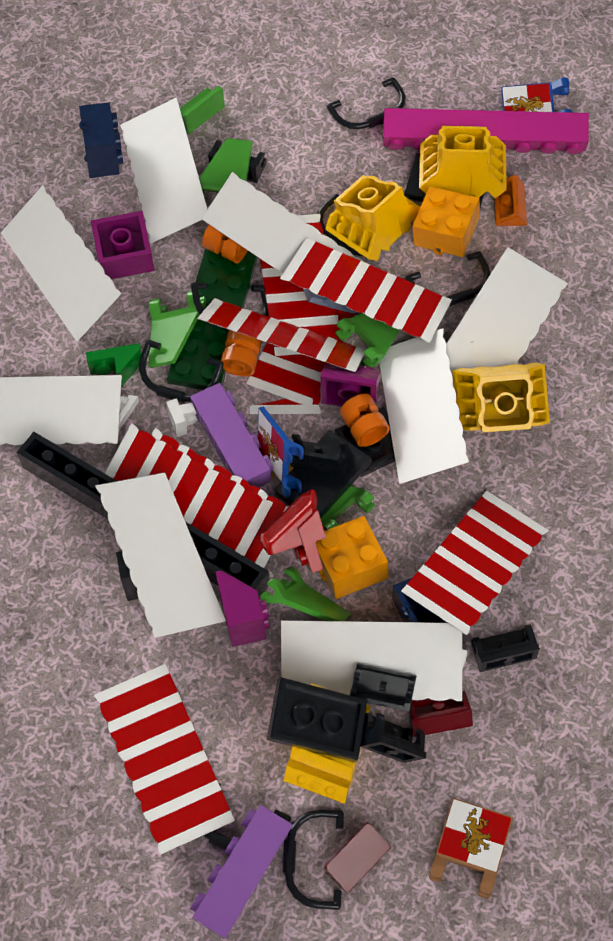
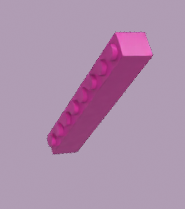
M384 108L383 146H388V148L393 150H400L403 147H414V149L420 150V143L430 135H438L442 126L487 127V130L490 131V136H497L506 145V149H515L519 153L541 150L542 153L549 154L560 150L566 151L569 154H579L582 151H586L589 142V113Z

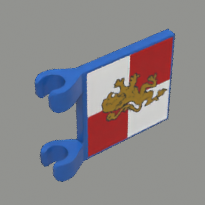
M563 77L549 83L501 87L503 111L554 112L553 94L568 95L569 79ZM564 109V110L559 111V112H571V113H573V111H572L571 109Z
M260 407L258 409L257 437L261 446L259 451L262 456L267 455L273 465L272 471L283 484V495L290 497L291 488L301 493V481L288 475L289 463H292L293 459L292 455H297L302 460L304 449L301 445L290 441L265 407Z

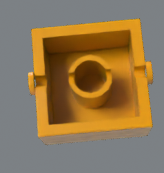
M429 186L412 226L414 245L433 250L438 255L447 253L464 257L480 218L479 197Z
M365 516L324 531L326 538L315 542L323 567L319 571L320 577L323 582H327L335 600L389 579L388 561Z

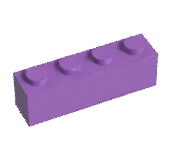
M218 383L190 396L191 403H193L197 412L195 415L225 468L232 475L246 480L251 486L259 488L271 482L273 465L267 455L262 456L259 451L261 446L256 435L248 432L246 428L248 423L244 414L241 411L237 413L234 408L236 403L229 390L225 391L222 385Z
M262 805L259 806L257 811L249 810L241 824L246 828L240 839L235 836L232 838L224 852L229 855L223 867L219 864L215 866L207 880L212 883L206 895L200 892L190 908L195 912L191 919L222 939L227 937L293 826Z

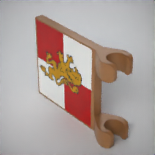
M453 798L429 879L441 882L448 861L484 873L478 895L489 899L513 817Z

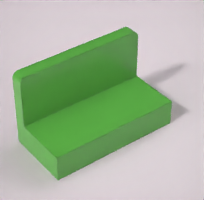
M220 86L213 90L207 87L180 108L188 135L225 107L224 93Z

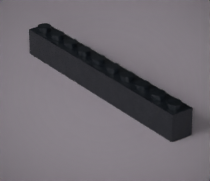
M33 431L16 452L22 467L108 519V512L104 509L101 502V494L95 486L117 482V480ZM185 521L209 581L218 585L216 572L223 571L257 590L260 599L261 594L269 587L267 585L268 581H270L269 571Z

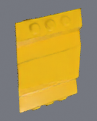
M442 126L438 135H430L420 143L419 188L425 194L430 186L466 195H475L476 197H480L488 191L496 199L507 190L506 145L497 136H490V131L487 130V127Z
M362 175L334 200L336 210L329 215L325 229L340 241L358 251L359 254L370 260L378 261L381 249L389 251L390 246L405 232L409 233L411 223L415 221L420 206L405 197L403 188L398 186L397 183L381 181L376 176Z
M511 364L496 367L479 366L476 368L452 370L453 387L456 392L455 402L459 408V420L463 430H481L482 432L531 429V426H542L550 423L545 364Z
M366 706L365 713H370L371 706ZM292 747L290 759L286 765L284 781L345 804L358 761L351 762Z

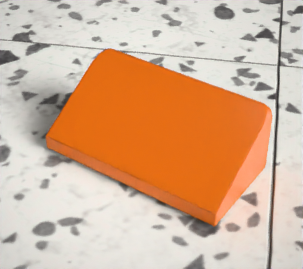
M516 174L506 178L507 190L496 199L494 198L496 226L527 225L525 187L522 180Z

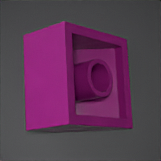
M326 363L321 372V404L342 407L345 402L357 395L369 394L377 405L381 385V370L364 366L358 367L356 372Z
M217 571L216 577L232 647L267 639L265 629L270 628L266 601H259L257 590L223 571Z

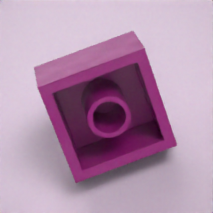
M143 210L91 220L98 263L103 267L105 275L111 279L155 271Z

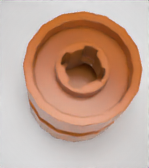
M211 225L207 226L202 246L215 254L222 253V257L234 263H239L248 250Z
M229 330L225 342L226 348L221 357V361L224 363L223 369L232 375L243 377L253 375L262 340Z
M360 394L349 399L339 411L346 426L351 428V434L360 447H367L379 442L390 430L387 421L378 412V406L369 394Z

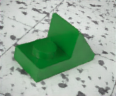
M140 343L86 352L90 374L106 375L111 371H116L117 375H122V388L139 367L142 351Z

